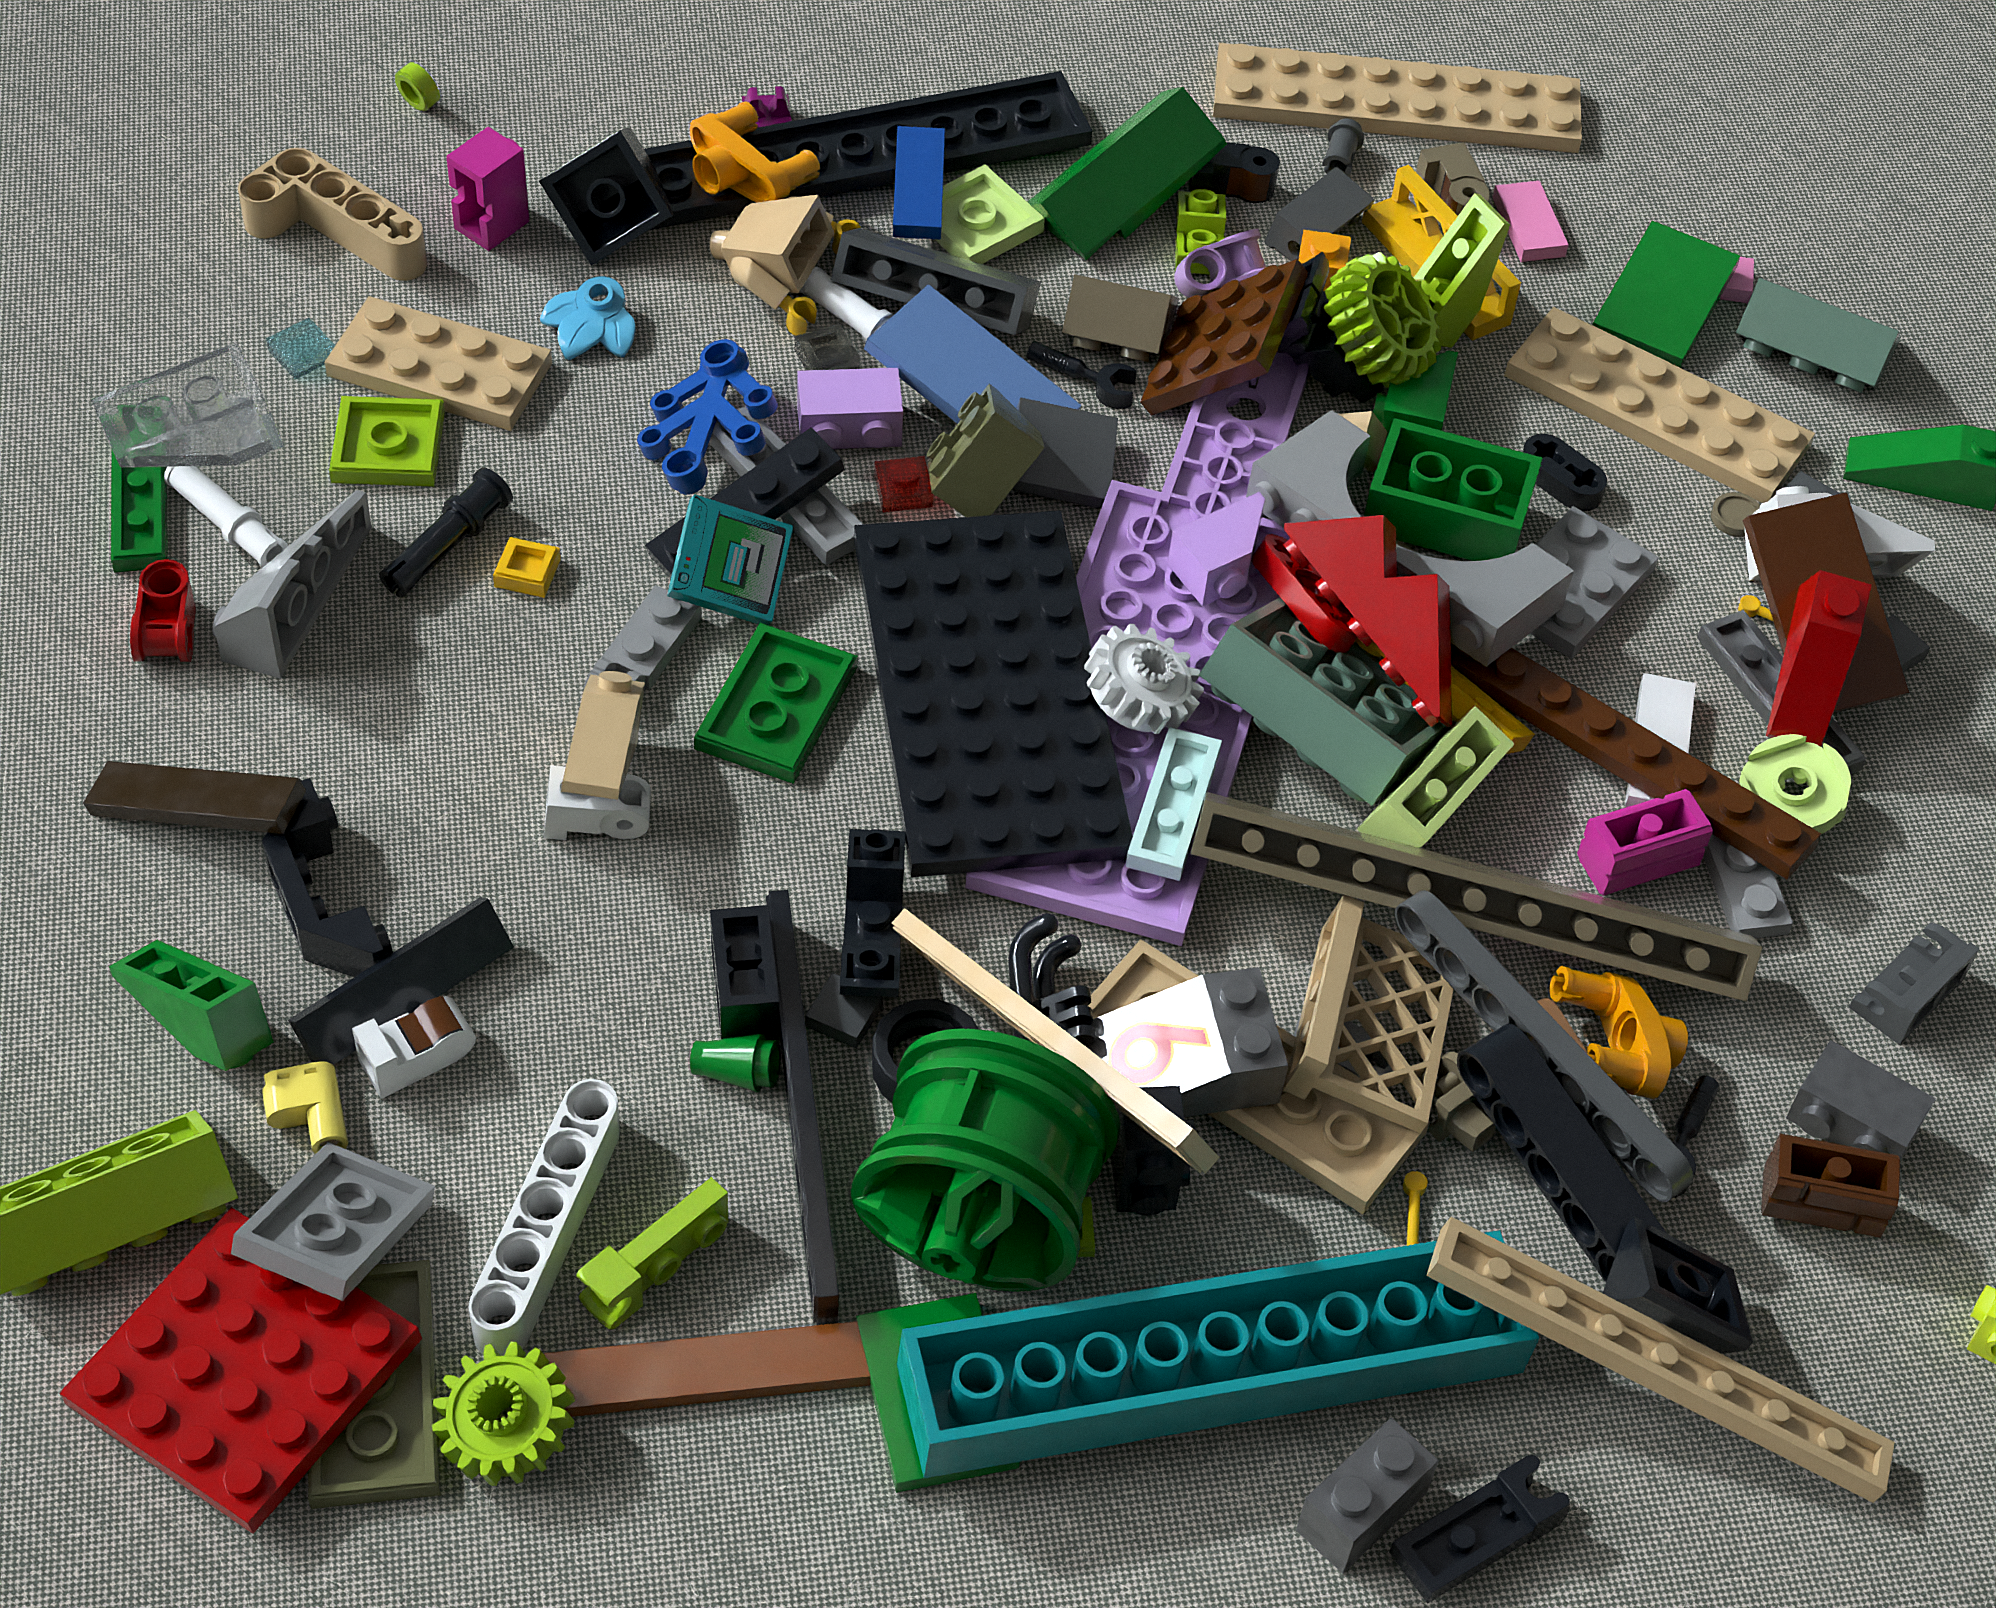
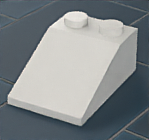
M1804 486L1786 487L1779 489L1774 497L1768 502L1762 503L1760 508L1753 514L1832 495L1829 493H1809L1808 487ZM1851 504L1873 577L1899 576L1935 551L1934 540ZM1745 530L1749 581H1761Z

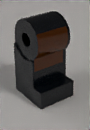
M1226 142L1227 145L1189 179V192L1196 189H1206L1215 194L1240 198L1245 202L1253 204L1264 203L1273 197L1280 160L1269 149L1249 146V144Z

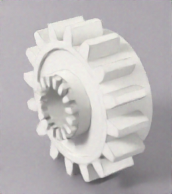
M1129 623L1124 632L1115 625L1107 635L1102 634L1089 653L1090 658L1084 665V669L1091 673L1087 686L1091 688L1092 694L1100 708L1114 721L1129 729L1153 732L1154 734H1159L1165 727L1178 729L1182 722H1187L1200 704L1198 699L1204 692V687L1195 683L1199 678L1200 670L1187 667L1186 665L1191 655L1188 652H1175L1172 649L1175 640L1171 637L1164 642L1158 640L1154 628L1150 627L1144 635L1140 634L1135 624Z

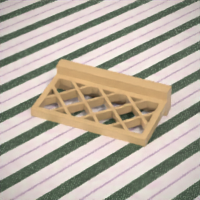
M1343 895L1321 929L1283 1091L1305 1100L1311 1089L1315 1088L1421 1134L1429 1121L1454 989L1441 975L1439 981L1426 984L1413 965L1421 964L1435 970L1434 967L1416 950L1404 935L1361 917L1364 902ZM1362 939L1381 947L1388 958L1374 962L1361 944ZM1397 970L1409 987V990L1396 993L1383 974ZM1367 979L1379 998L1365 1002L1353 985V982ZM1419 1001L1431 1018V1021L1418 1025L1405 1005ZM1389 1010L1402 1030L1387 1034L1374 1014ZM1358 1019L1371 1039L1356 1043L1344 1026V1023ZM1410 1041L1423 1059V1062L1410 1066L1396 1045ZM1380 1051L1393 1072L1379 1076L1365 1055ZM1349 1060L1362 1081L1354 1083L1333 1074L1334 1064ZM1402 1083L1415 1101L1414 1108L1396 1101L1387 1087Z

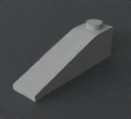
M360 490L353 492L237 589L227 607L222 606L218 610L213 621L212 632L213 636L217 639L222 662L281 679L372 528L367 492Z

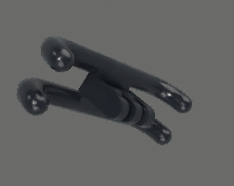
M1050 913L1039 915L1023 925L1016 933L1010 945L1008 957L1010 989L1084 1046L1088 1047L1095 1042L1094 1029L1089 1026L1093 1023V1012L1091 1007L1088 1006L1091 1003V990L1087 986L1078 985L1055 993L1054 982L1058 967L1067 959L1076 956L1081 950L1082 943L1077 936L1072 934L1060 937L1050 943L1040 953L1033 967L1032 975L1031 954L1035 946L1044 938L1053 935L1059 925L1054 915ZM1013 1028V1036L1028 1040Z

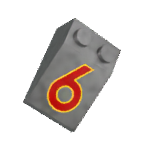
M1259 967L1198 976L1094 1018L1093 1023L1089 1025L1094 1029L1095 1042L1087 1048L1138 1087L1180 1086L1184 1117L1280 1103L1288 1063Z

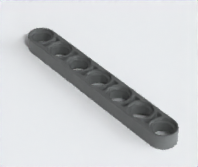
M1426 890L1419 891L1396 907L1395 918L1406 939L1493 1031L1506 1024L1515 1025L1523 1031L1610 1154L1650 1196L1660 1202H1668L1693 1183V1171L1683 1153L1435 895Z

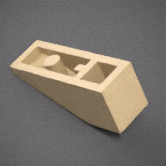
M604 671L599 676L590 674L581 699L561 792L618 800L638 742L645 682L632 681L630 675L618 671Z

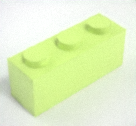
M1476 706L1473 707L1443 734L1357 830L1364 834L1417 848L1422 847L1512 748L1514 743Z

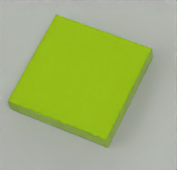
M341 396L329 468L331 483L435 487L445 415L444 400Z

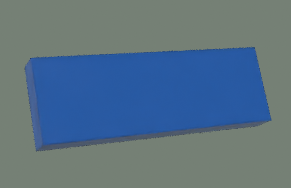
M897 127L893 237L941 240L945 128Z

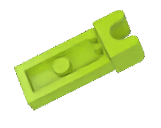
M710 1177L619 1252L610 1245L577 1272L576 1276L588 1286L579 1295L581 1303L605 1327L610 1330L617 1328L643 1306V1292L653 1284L661 1285L668 1281L677 1272L684 1258L699 1246L706 1248L719 1239L725 1231L727 1223H729L728 1192Z

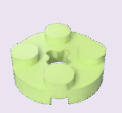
M1796 734L1773 737L1759 744L1751 752L1748 762L1741 771L1739 780L1741 786L1821 834L1842 821L1846 814L1850 794L1851 775L1846 762L1834 748L1825 743L1822 748L1817 744L1806 742L1807 736ZM1793 778L1797 784L1806 783L1809 786L1804 789L1802 795L1797 796L1783 791L1785 789V780Z

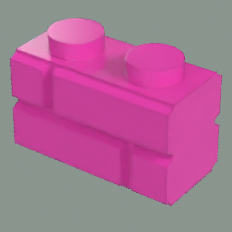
M1684 789L1665 795L1664 799L1655 798L1588 819L1584 831L1585 838L1581 840L1577 854L1580 863L1599 894L1604 896L1699 866L1705 853L1704 847L1708 845L1713 830L1711 823L1691 792Z

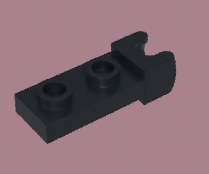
M1528 1455L1501 1471L1496 1480L1491 1481L1393 1541L1389 1553L1427 1604L1523 1544H1531L1558 1527L1566 1518L1570 1509V1499L1567 1494L1558 1492L1544 1499L1537 1498L1528 1491L1533 1481L1532 1473H1535L1540 1466V1460L1537 1456Z

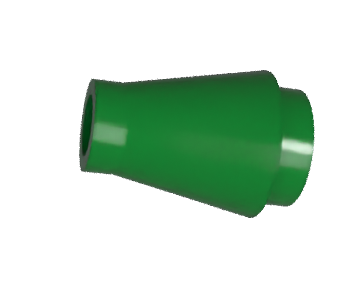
M764 1034L712 1041L696 1040L693 1043L690 1055L692 1075L706 1076L754 1092H760L762 1087L773 1088L779 1077L781 1063L780 1045L778 1041L767 1040Z

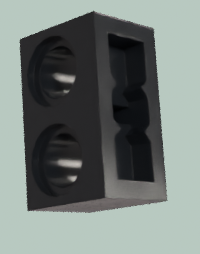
M768 905L710 910L711 952L720 1038L726 1039L764 1034L767 1040H779V994Z

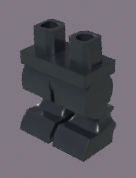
M1321 252L1302 264L1308 271V276L1277 352L1286 353L1291 356L1296 365L1307 363L1310 374L1314 379L1324 384L1323 389L1332 398L1347 390L1360 403H1365L1377 396V393H1381L1384 385L1381 383L1373 385L1369 381L1367 374L1359 376L1356 372L1355 364L1352 361L1345 362V352L1342 347L1335 345L1337 342L1335 332L1327 327L1332 320L1324 310V306L1329 302L1325 291H1323L1329 274V261L1324 253Z

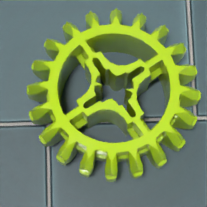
M1378 252L1373 255L1367 254L1363 257L1358 256L1330 278L1331 286L1325 290L1329 302L1324 306V310L1331 317L1332 321L1327 327L1335 332L1337 337L1335 345H1340L1344 350L1345 362L1352 361L1356 366V372L1359 376L1367 374L1369 381L1373 385L1381 383L1388 388L1390 382L1398 385L1409 380V377H1421V373L1427 371L1428 367L1437 362L1436 353L1441 350V344L1437 337L1442 333L1441 328L1435 323L1438 312L1433 310L1430 305L1429 299L1431 295H1426L1421 288L1422 280L1414 279L1411 276V270L1408 265L1400 267L1395 256L1386 258L1385 255Z

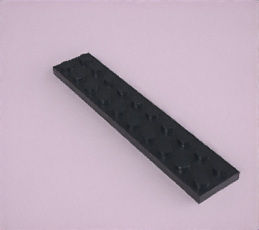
M1062 71L758 127L756 131L748 132L741 137L770 162H781L799 154L803 150L812 151L820 164V170L817 171L820 173L818 179L796 187L790 191L786 198L819 195L820 198L895 183L898 126L945 128L943 174L981 167L985 164L991 165L1089 146L1092 142L1093 131ZM691 140L644 149L657 170L674 214L650 230L742 213L746 206L756 203L731 188L717 194L705 192L699 185L693 172L692 162L697 153Z

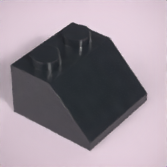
M631 127L619 130L539 180L591 266L674 215L657 170Z

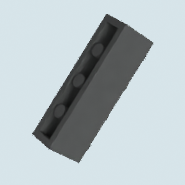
M861 228L842 232L831 281L908 303L929 284L978 324L1012 335H1017L1029 329L1041 281Z

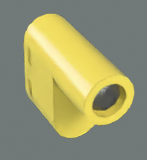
M323 1061L276 1069L264 1075L265 1086L262 1089L266 1120L269 1126L282 1129L308 1124L311 1147L315 1154L327 1142L344 1149L347 1148L348 1138L336 1071L333 1064Z

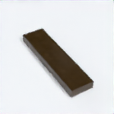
M107 761L83 804L91 816L283 834L306 789L301 780L296 777Z

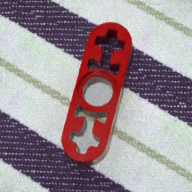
M1274 534L1266 535L1252 556L1251 561L1255 568L1320 644L1325 645L1334 652L1347 653L1358 638L1347 625V622L1354 616L1343 603H1340L1335 608L1315 585L1322 578L1311 563L1304 569L1297 563L1283 545L1288 541L1287 539Z

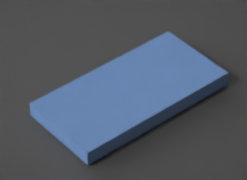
M929 284L868 337L864 347L865 351L887 368H898L899 378L957 424L961 420L957 416L958 412L967 398L973 392L981 394L988 384L995 387L1015 408L1020 397L1078 410L1081 407V404Z

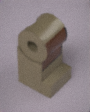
M1464 142L1420 151L1416 173L1457 216L1474 193L1480 194L1488 202L1490 197L1489 189Z

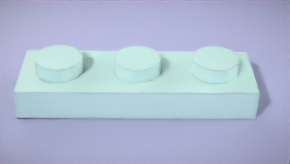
M1172 727L1168 728L1127 853V868L1180 881L1199 822L1206 792L1209 790L1220 755L1222 740Z

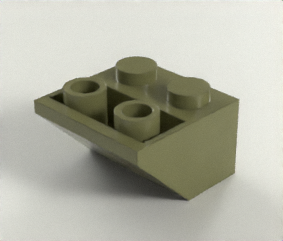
M988 384L981 394L973 392L967 398L957 415L961 419L950 434L942 432L927 452V457L930 459L928 461L931 493L965 517L992 515L1045 448L1041 433L995 387Z

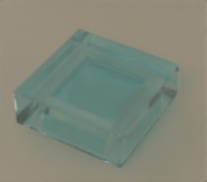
M309 317L266 338L268 351L295 380L324 366L325 360L335 347V344Z

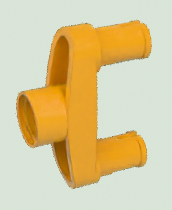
M746 101L718 114H705L692 120L690 123L691 142L697 153L692 162L693 172L699 185L709 194H717L731 188L756 203L784 199L796 187L818 179L820 173L817 171L820 170V164L816 155L810 150H803L799 154L778 163L770 162L741 137L748 132L756 131L758 128V124L755 123L758 121L757 112Z
M1560 966L1556 970L1558 976L1553 975L1550 982L1549 992L1551 999L1554 1002L1569 1003L1593 1010L1596 1015L1600 1016L1610 1048L1591 1043L1587 1046V1054L1627 1093L1650 1099L1657 1098L1666 1086L1670 1070L1676 1068L1681 1063L1686 1053L1688 1031L1685 1023L1679 1019L1659 1015L1646 992L1632 977L1611 972L1598 975Z

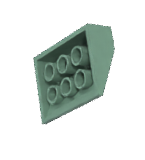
M1280 597L1232 623L1199 674L1200 677L1211 684L1210 688L1217 697L1227 703L1239 705L1253 716L1254 723L1262 731L1272 736H1280L1296 748V753L1303 762L1311 767L1324 769L1339 781L1341 789L1348 796L1361 802L1366 801L1371 806L1390 793L1450 728L1440 721L1431 728L1411 704L1418 697L1413 689L1405 683L1398 687L1379 665L1378 662L1380 660L1362 649L1358 643L1354 642L1347 653L1334 652L1325 645L1320 644Z

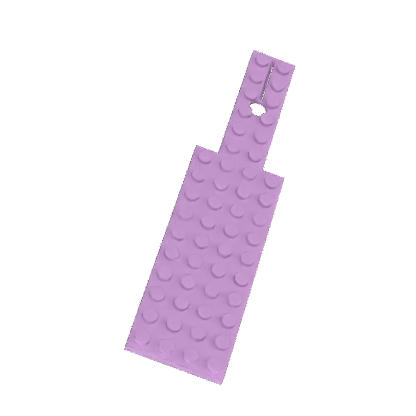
M1276 352L1269 372L1259 377L1255 389L1249 387L1250 385H1256L1258 377L1194 400L1161 492L1115 480L1111 481L1076 576L1091 649L1102 634L1107 635L1115 625L1124 632L1129 623L1135 624L1140 634L1144 635L1151 627L1155 629L1158 640L1164 642L1169 637L1174 639L1175 642L1172 649L1177 653L1188 652L1191 657L1186 662L1187 667L1199 669L1201 672L1232 623L1280 597L1252 563L1245 588H1242L1230 598H1220L1202 607L1168 566L1172 530L1246 498L1253 462L1288 440L1310 374L1307 363L1296 365L1293 358L1288 354ZM1240 398H1248L1259 403L1258 408L1262 416L1253 420H1242L1231 415L1226 407L1236 405ZM1263 513L1255 551L1268 534L1278 535L1287 540L1290 539L1282 526L1271 519L1263 518ZM1199 676L1195 683L1204 687V692L1198 699L1200 704L1187 722H1182L1178 729L1222 740L1220 755L1208 792L1229 797L1253 716L1239 705L1221 700L1212 692L1211 684ZM1106 714L1133 836L1168 728H1163L1159 734L1136 731L1117 723ZM1191 844L1180 881L1127 868L1126 859L969 872L966 875L965 888L1182 946L1209 859L1192 855Z

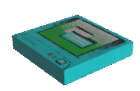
M694 494L689 500L667 596L758 625L759 623L769 625L774 616L793 525Z

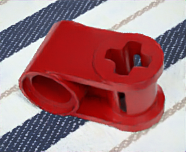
M157 560L145 567L139 577L136 609L130 625L131 655L135 662H144L147 656L178 657L180 662H191L194 650L196 603L188 571L184 565L175 560Z

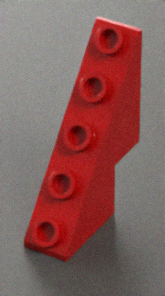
M1384 515L1284 523V531L1290 537L1283 544L1284 547L1303 569L1310 563L1322 577L1315 585L1335 608L1340 603L1346 606L1354 616L1347 622V625L1366 647L1375 642L1386 656L1378 663L1398 687L1407 682L1418 697L1411 704L1431 728L1439 721L1446 727H1451L1450 586L1438 574L1397 577L1396 527Z

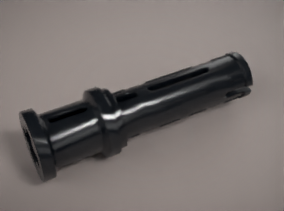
M480 468L473 474V482L459 496L451 495L444 502L442 507L443 514L417 537L403 553L379 573V578L383 585L391 593L399 586L396 596L403 598L465 537L471 538L482 532L486 519L498 508L505 509L513 502L512 491L501 476L488 468Z

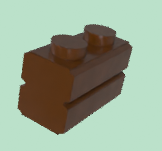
M1779 1133L1773 1146V1151L1770 1152L1764 1165L1762 1216L1842 1231L1853 1230L1858 1234L1881 1238L1888 1225V1220H1891L1898 1207L1900 1183L1899 1155Z

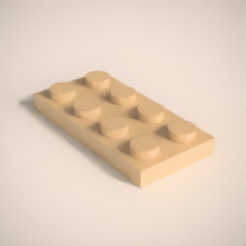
M368 296L325 360V368L328 377L398 398L444 400L445 412L512 431L551 367L552 354L551 349Z

